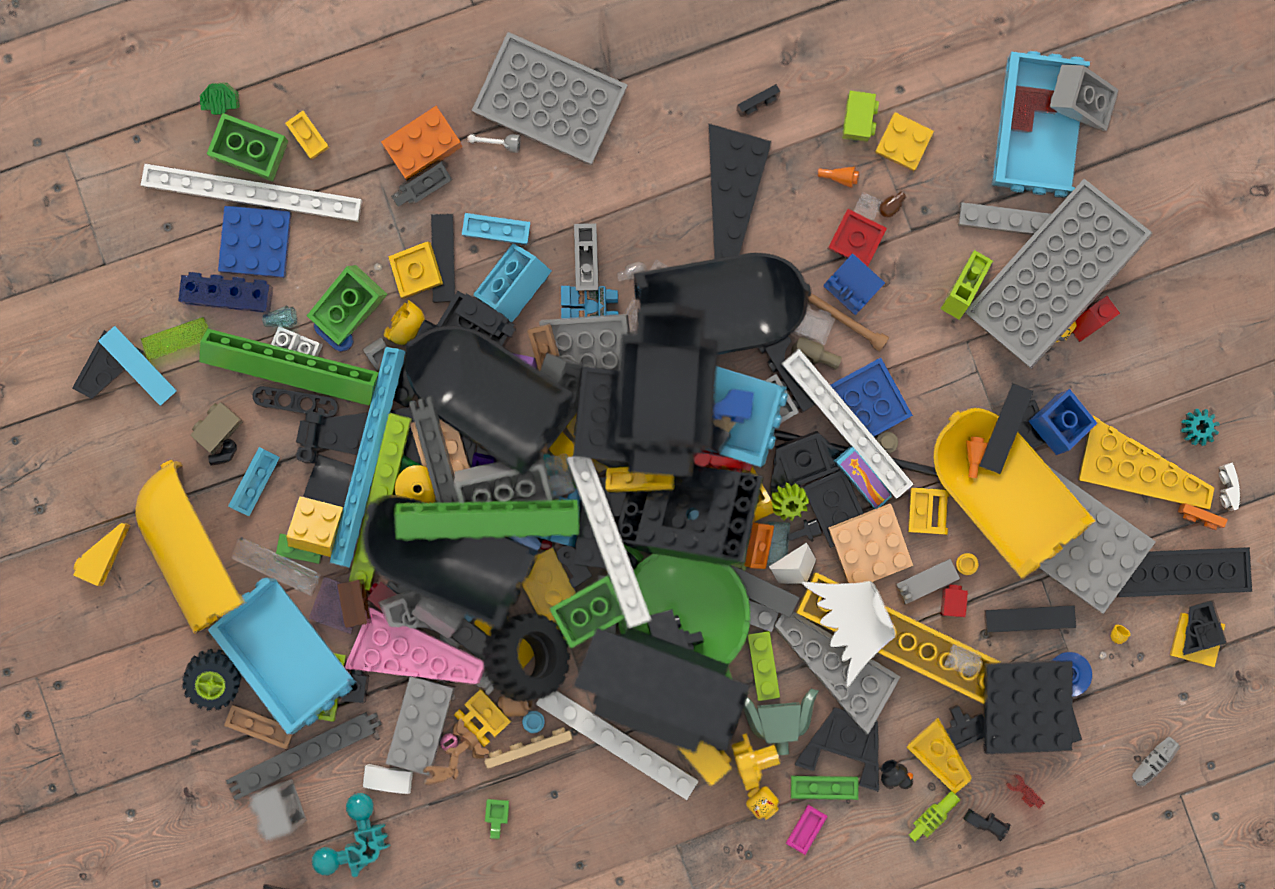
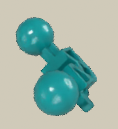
M353 794L346 802L348 816L357 823L358 829L355 830L354 835L359 845L356 843L346 844L345 850L338 852L329 847L318 849L311 859L312 867L318 874L323 876L331 875L337 871L339 865L348 863L351 875L357 877L365 865L367 866L378 858L380 850L391 846L384 843L383 840L388 837V833L381 831V828L386 824L371 826L369 817L374 811V803L367 794ZM367 844L371 849H375L371 856L369 852H364L367 849Z

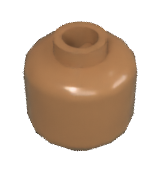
M500 696L498 706L507 717H520L527 715L529 710L532 709L533 700L516 702L510 698Z

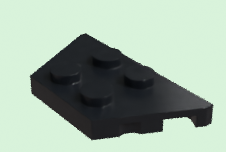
M818 431L775 446L769 490L771 495L772 493L779 492L778 486L785 488L786 482L790 486L794 483L799 486L841 470L834 460L842 453Z

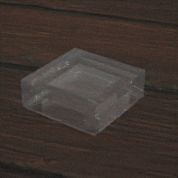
M862 192L854 212L873 221L882 201Z

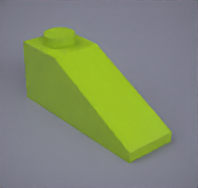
M974 250L940 309L960 320L970 306L993 260Z

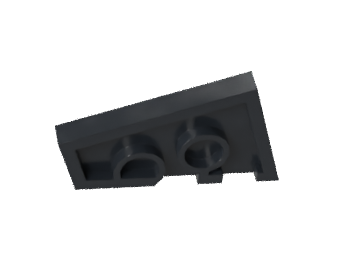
M104 330L99 339H101L107 333V331ZM98 341L72 389L94 399L125 368ZM137 348L141 353H144V352H145V351H143V350Z

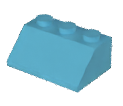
M512 243L473 295L484 304L505 315L510 322H513L528 301L532 299L541 284L545 282L551 270L536 256Z

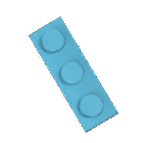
M465 213L462 236L528 245L531 223Z
M259 447L228 506L250 516L280 457Z

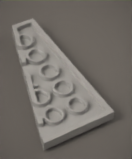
M794 611L790 618L781 614L774 628L866 735L869 734L900 676L870 659L847 687L848 670L852 658L842 661V656L848 645L831 647L830 643L833 635Z

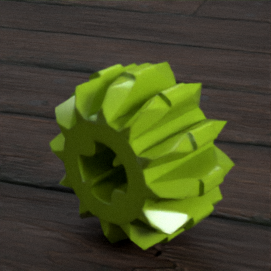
M786 482L785 488L778 486L779 492L772 493L773 512L775 515L780 516L781 519L786 520L789 517L793 521L794 516L801 517V511H807L806 504L809 503V499L806 496L805 490L799 488L796 483L790 486Z

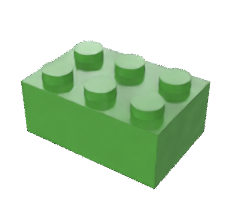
M222 113L207 155L215 161L273 182L289 141L281 134Z
M609 576L549 608L570 648L594 636L597 628L605 630L624 619Z

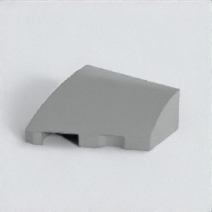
M408 590L379 602L383 615L390 627L406 626L415 629L419 627L434 630L411 614L423 595Z

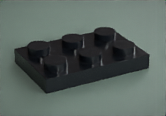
M840 470L802 487L806 492V496L809 499V503L829 547H834L828 528L864 514L847 476Z

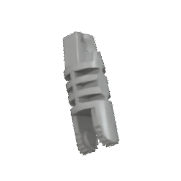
M1168 737L1156 746L1133 773L1132 777L1135 783L1140 787L1147 785L1171 762L1180 749L1179 744L1171 737Z

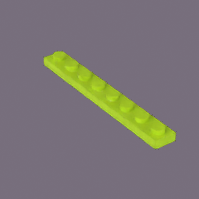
M389 413L367 506L370 502L375 501L381 496L394 495L395 483L399 475L412 418ZM365 514L349 582L364 579L365 588L369 591L372 587L375 569L369 563L363 548L362 534L367 518Z

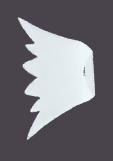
M871 581L849 584L802 582L809 590L825 598V600L818 602L817 605L826 609H832L820 621L825 626L839 628L834 634L830 646L848 645L842 656V661L852 658L847 676L848 687L867 662L882 647L895 638V630L876 587Z

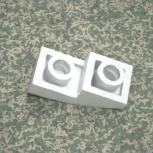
M278 327L271 343L274 346L317 357L323 346L316 341L282 327Z
M1228 463L1219 467L1220 480L1224 485H1227V488L1220 490V501L1225 509L1235 511L1239 509L1240 502L1239 482L1233 463Z
M368 764L365 765L363 787L379 791L409 794L411 793L413 771Z

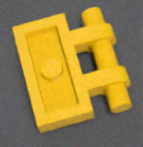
M482 689L464 704L470 710L467 715L461 709L454 714L458 720H463L465 723L464 727L477 737L483 747L490 742L485 736L488 731L496 737L511 722ZM474 716L484 725L480 730L471 721Z

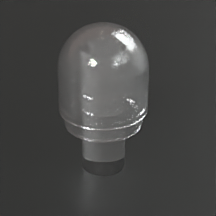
M643 262L628 264L624 271L616 273L618 280L629 279V281H634V273L647 271V266Z

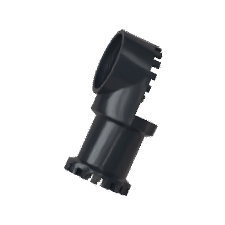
M969 808L963 817L965 821L979 830L989 831L999 841L1006 837L1005 833H1008L1007 831L1010 830L1011 824H1005L996 818L992 812L985 819Z

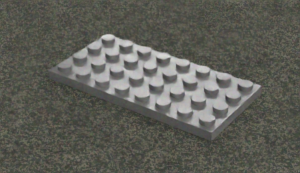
M1083 179L973 301L965 313L1032 369L1153 234L1087 180Z

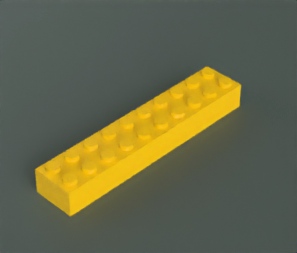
M816 572L810 580L812 583L839 584ZM806 588L795 613L836 632L839 628L828 627L820 623L822 618L832 611V609H826L817 605L818 602L825 600V598ZM884 606L894 627L895 638L889 641L877 653L984 704V663L1000 661Z

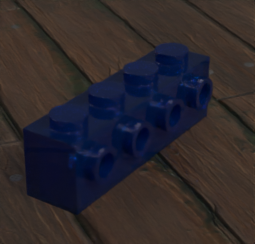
M188 272V276L181 275L178 301L187 305L270 313L273 287L267 284L266 280L254 279V283L245 282L246 279L240 277L224 280V276L210 275V278H205L200 273Z

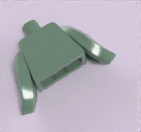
M811 688L803 697L801 705L799 702L757 705L756 709L754 703L747 697L743 710L751 731L757 738L764 739L766 743H775L778 755L789 754L788 742L798 741V737L804 735L810 726L814 702L819 690Z

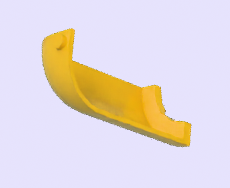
M971 408L961 413L957 411L949 417L948 420L950 422L941 431L934 447L936 473L942 485L1019 576L1024 578L1041 566L1040 563L1047 558H1053L1063 550L1062 544L1066 545L1070 540H1075L1095 520L1018 431L1000 474L979 466L977 478L968 477L970 463L966 440L970 441L971 437L984 438L985 443H988L999 416L981 408Z
M169 460L160 465L162 469L152 475L143 485L136 501L135 515L141 534L193 634H196L213 625L218 620V616H224L245 604L242 595L237 594L182 488L176 469L182 467L181 462Z

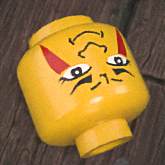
M756 787L747 793L749 798L746 801V806L756 818L767 820L778 811L777 805L779 800L769 787Z

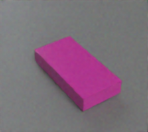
M808 804L788 837L786 844L806 855L828 816Z

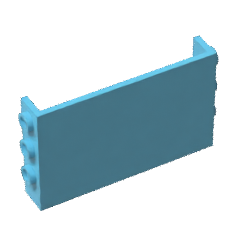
M1011 51L1007 57L992 185L1009 187L1014 192H1024V189L1033 190L1032 193L1037 195H1045L1046 192L1055 193L1054 196L1060 198H1067L1075 189V187H1072L1080 122L1060 114L1051 108L1050 104L1061 66L1083 65L1088 68L1090 66L1089 61H1084L1082 57L1066 59L1062 58V55L1059 54L1043 56L1040 55V52L1029 51L1027 53Z
M717 366L714 403L723 400L731 389L754 392L751 419L744 420V424H735L729 432L731 438L721 451V455L759 467L765 464L769 449L772 450L775 444L776 437L773 434L775 428H779L782 415H779L781 406H785L788 394L785 393L787 387Z
M263 578L256 583V588L251 593L247 592L242 595L245 604L225 614L208 631L286 733L296 734L305 725L313 724L318 719L317 715L321 711L325 712L333 707L335 699L348 694L352 690L350 686L355 683V680L278 581L274 578Z

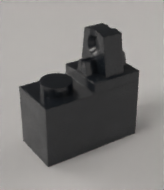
M672 609L650 615L651 620L647 622L650 635L694 651V646L704 643L701 631L689 634V630L678 629L682 628L678 615L674 616Z

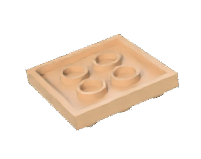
M891 504L884 505L828 528L848 584L873 582L913 566Z

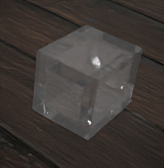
M952 645L944 665L973 677L974 673L977 674L981 668V655L957 645Z

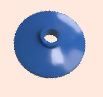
M1064 652L1057 655L1052 661H1073L1072 697L1084 693L1092 681V669L1089 662L1082 655L1074 652Z

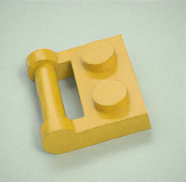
M910 488L908 532L948 535L946 520L947 503L950 493L947 490ZM933 496L939 497L937 527H931Z

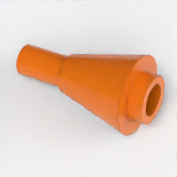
M855 166L833 170L819 168L818 177L830 178L833 181L853 188L854 184H858L859 171H856Z
M971 437L970 441L966 440L970 463L968 477L977 478L978 467L988 443L984 442V438Z

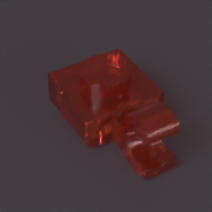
M1015 774L1014 777L1017 778L1018 785L1013 787L1007 782V788L1014 792L1020 791L1024 795L1021 799L1030 808L1034 805L1040 809L1045 802L1024 782L1021 776Z

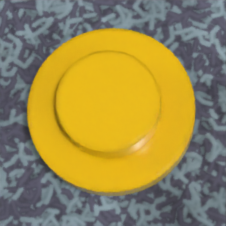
M964 553L956 560V568L963 575H972L978 569L979 563L973 554Z

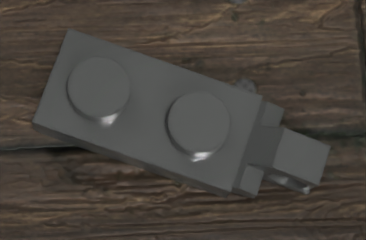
M438 160L403 182L399 186L400 190L391 197L398 207L407 201L409 204L412 202L417 203L450 182L452 178L442 162Z

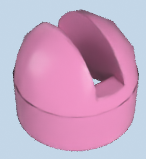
M452 733L445 734L440 740L441 748L445 751L449 748H456L458 746L457 736ZM453 738L455 742L445 747L444 743Z

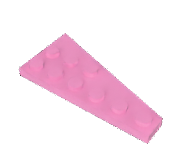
M373 607L369 608L372 623L362 625L345 664V669L473 684L480 683L486 669L483 667V660L419 629L406 626L390 627L383 612Z

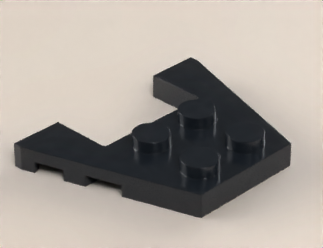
M834 707L799 755L794 765L814 771L821 749L861 761L865 764L858 785L878 792V721H875L869 734L866 735L845 710Z

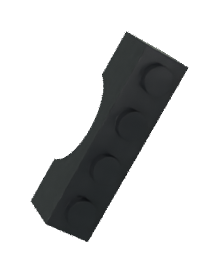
M789 336L772 345L758 348L761 354L765 353L769 359L767 364L773 373L777 372L784 387H787L786 391L790 393L791 400L797 410L803 413L815 406L816 404L782 365L785 361L786 349L791 343Z

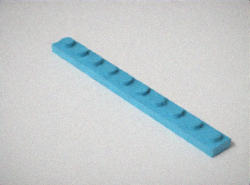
M385 347L330 563L350 568L362 518L365 514V506L371 490L370 487L388 415L393 406L399 375L404 363V350Z

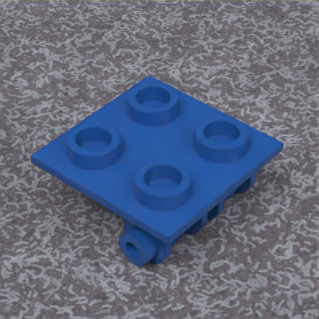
M852 253L823 286L856 315L885 282Z

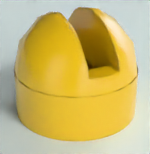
M1117 624L1112 629L1110 637L1114 643L1123 644L1131 634L1127 628Z

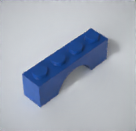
M736 389L729 390L723 400L714 403L713 419L722 420V417L731 418V422L744 424V420L751 419L754 392Z

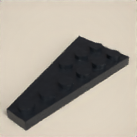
M708 123L714 259L740 254L772 141Z

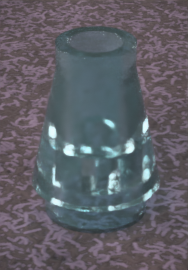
M286 305L268 314H263V324L265 327H292L293 324L297 323L296 310L293 306L289 307Z

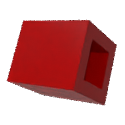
M949 584V589L943 588L940 615L966 617L968 591L962 590L960 585Z

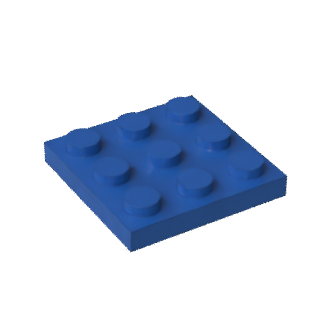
M224 206L218 271L222 273L285 278L291 212Z
M882 358L830 384L873 437L913 416Z

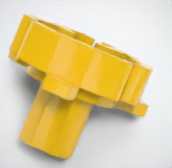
M746 733L742 735L743 741L731 744L739 775L747 791L759 787L758 782L761 781L762 777L760 770L778 765L780 761L774 745L753 752Z

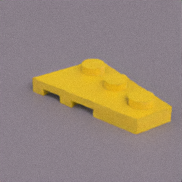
M936 718L908 743L907 748L954 794L970 782L972 777L939 718Z

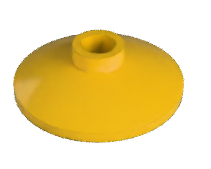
M414 465L404 469L399 474L395 483L396 495L413 498L425 503H434L436 501L427 467ZM420 485L422 490L417 493L413 490V487Z

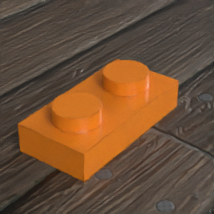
M1187 503L1180 504L1178 513L1183 514V519L1191 522L1199 520L1204 522V527L1212 530L1225 528L1228 520Z
M753 522L744 566L766 569L774 531L773 525Z

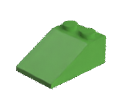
M357 265L347 266L307 314V317L336 344L340 345L375 311L388 294Z

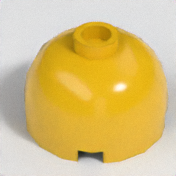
M408 300V303H404L391 318L392 327L391 329L386 327L384 337L398 345H406L410 340L415 339L422 322L425 320L422 310Z

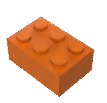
M437 106L381 141L406 181L436 161H442L462 148L460 140Z

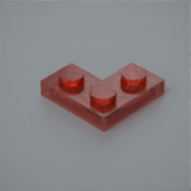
M1016 86L1011 131L1031 133L1035 112L1056 114L1057 111L1050 107L1054 90Z

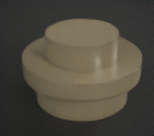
M882 432L876 439L888 454L894 452L898 446V439L892 432Z

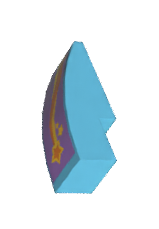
M850 446L834 460L848 480L874 509L881 507L892 497V494L854 447Z

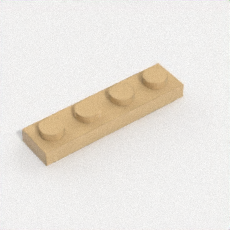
M564 727L552 731V736L544 738L543 735L531 738L532 743L523 745L522 742L509 746V751L502 753L501 749L490 752L488 754L489 758L485 759L487 769L572 740L571 730L565 731Z

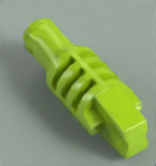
M951 791L938 804H932L913 823L916 828L909 834V837L914 842L923 835L928 838L947 819V814L961 800Z

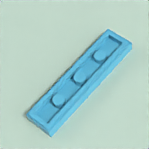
M116 326L98 340L160 406L177 391Z

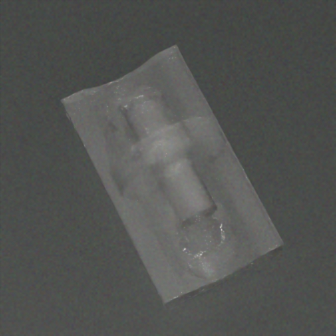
M565 453L544 460L549 477V487L554 499L564 494L575 492L574 479L566 460L568 455Z

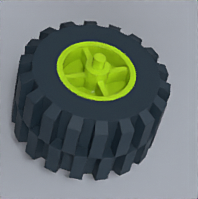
M208 649L207 653L201 651L198 653V656L194 655L191 661L188 662L183 675L182 690H185V697H190L189 702L192 705L197 703V708L201 710L202 707H207L206 711H211L214 707L216 711L221 710L222 705L227 707L230 701H234L236 694H238L242 675L227 654H221L222 650L217 649V652H213V649Z

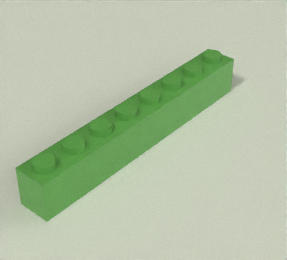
M211 329L206 330L200 341L199 362L360 404L371 405L379 372Z
M578 500L396 504L397 539L413 540L414 538H426L433 540L445 537L449 539H458L460 537L478 539L487 536L495 538L517 536L523 538L530 535H539L540 537L562 535L568 537L573 534H579Z

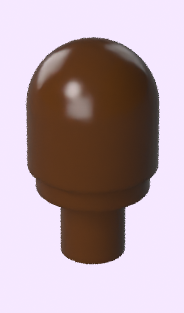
M900 191L896 196L891 195L887 197L879 206L880 214L885 218L893 217L902 207L901 202L906 198V195Z

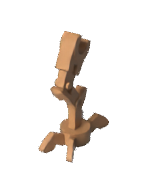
M459 719L452 729L453 735L459 736L462 743L456 748H449L445 751L446 754H450L449 767H426L423 773L430 772L433 776L432 779L425 781L426 785L444 782L451 777L454 780L458 778V756L466 749L472 750V757L476 759H483L484 755L489 754V750L482 748L477 737L464 727L465 723L462 719Z

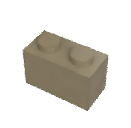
M221 402L218 405L216 403L213 404L207 411L209 415L203 421L199 420L192 428L193 433L191 436L212 454H215L223 445V441L228 439L244 422Z

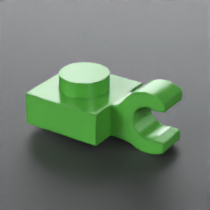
M487 799L485 822H492L490 838L499 839L501 823H508V800Z

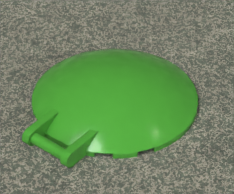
M658 554L650 555L637 565L633 573L649 616L672 609L674 616L678 615L682 628L678 629L689 630V634L701 631L704 643L694 646L695 652L730 664L745 643L751 618L747 591L734 569L730 565L725 566ZM625 618L618 622L620 633L622 634L628 628ZM647 622L631 627L650 634ZM728 668L726 677L732 678L730 670Z

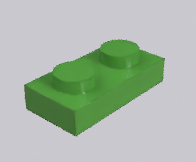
M279 535L276 556L321 563L322 555L289 547L287 535Z

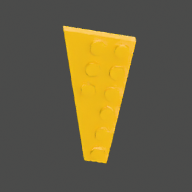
M1092 416L1097 424L1088 432L1078 481L1175 503H1187L1194 507L1210 510L1214 487L1187 473L1134 439L1125 436L1117 429L1100 421L1097 417Z

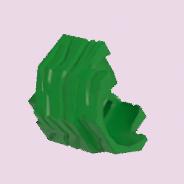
M227 82L209 84L200 95L201 111L211 110V114L221 115L222 113H227L228 109H237L240 107L239 93Z

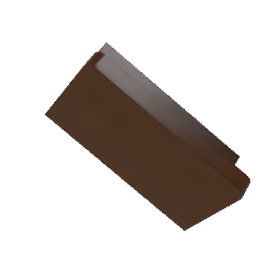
M364 579L338 584L345 627L372 623Z

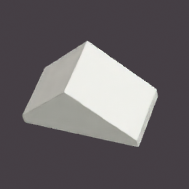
M805 543L769 566L779 584H802V582L808 581L816 558L808 544Z

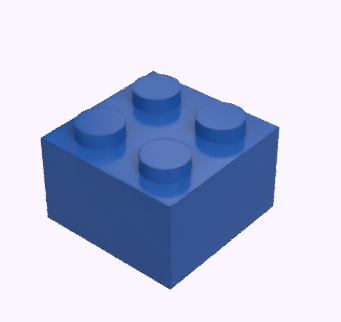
M1070 389L1054 396L1029 420V423L1055 455L1069 451L1097 424L1096 420Z

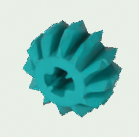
M1194 409L1193 413H1186L1188 420L1184 419L1181 421L1186 426V428L1181 429V433H1188L1184 439L1187 441L1192 438V445L1194 446L1198 442L1201 446H1205L1207 441L1210 443L1214 441L1212 435L1219 434V431L1215 430L1214 427L1219 426L1220 423H1213L1212 420L1215 419L1216 415L1211 414L1208 416L1207 409H1204L1202 412L1199 409ZM1203 424L1204 429L1197 430L1196 426Z

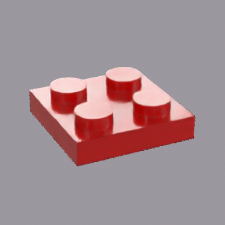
M847 209L828 249L847 259L853 253L868 266L887 228Z

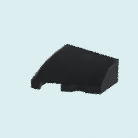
M1214 600L1190 606L1188 625L1185 632V644L1182 651L1183 655L1226 644L1227 640Z

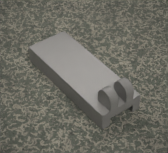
M948 559L897 583L896 586L904 603L908 604L959 580L960 577L951 559Z

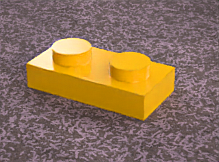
M301 111L285 123L311 160L329 148L304 111Z

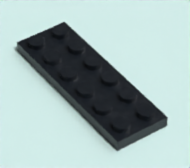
M1250 547L1149 551L1120 590L1117 597L1252 592Z

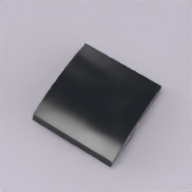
M319 455L303 496L340 506L344 509L354 466Z

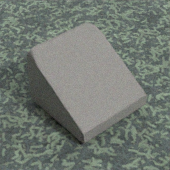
M382 338L377 339L363 349L377 371L380 370L385 347H388Z

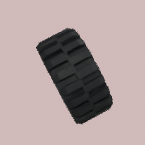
M527 613L508 617L500 629L493 626L490 630L491 635L486 637L485 644L487 645L483 648V656H485L483 667L487 669L488 673L486 676L488 680H492L493 688L496 691L500 690V694L503 697L510 698L516 702L546 698L551 693L559 690L560 685L564 683L566 679L565 673H568L570 667L568 665L570 653L567 652L569 645L567 640L564 641L561 629L556 628L558 625L552 620L548 621L549 618L547 616ZM522 638L530 644L535 656V667L531 676L523 671L518 660V647Z

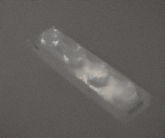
M243 537L238 539L231 559L310 596L314 593L321 574Z

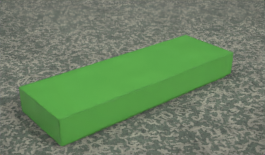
M791 775V799L858 800V777Z

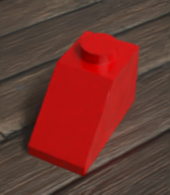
M1105 296L1085 310L1075 320L1076 328L1072 333L1081 342L1119 315L1120 312L1109 297Z

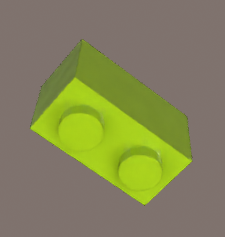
M849 91L842 138L868 142L870 136H874L876 123L872 122L873 114H877L879 101H875L876 94Z

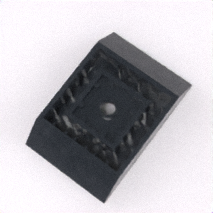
M693 465L692 477L674 475L673 489L626 491L617 526L621 541L625 546L646 553L725 566L743 563L763 476ZM691 511H699V515L695 520L688 519Z

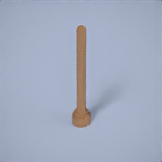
M811 293L808 302L870 340V344L873 345L872 348L879 352L882 350L889 339L888 336L878 332L875 334Z

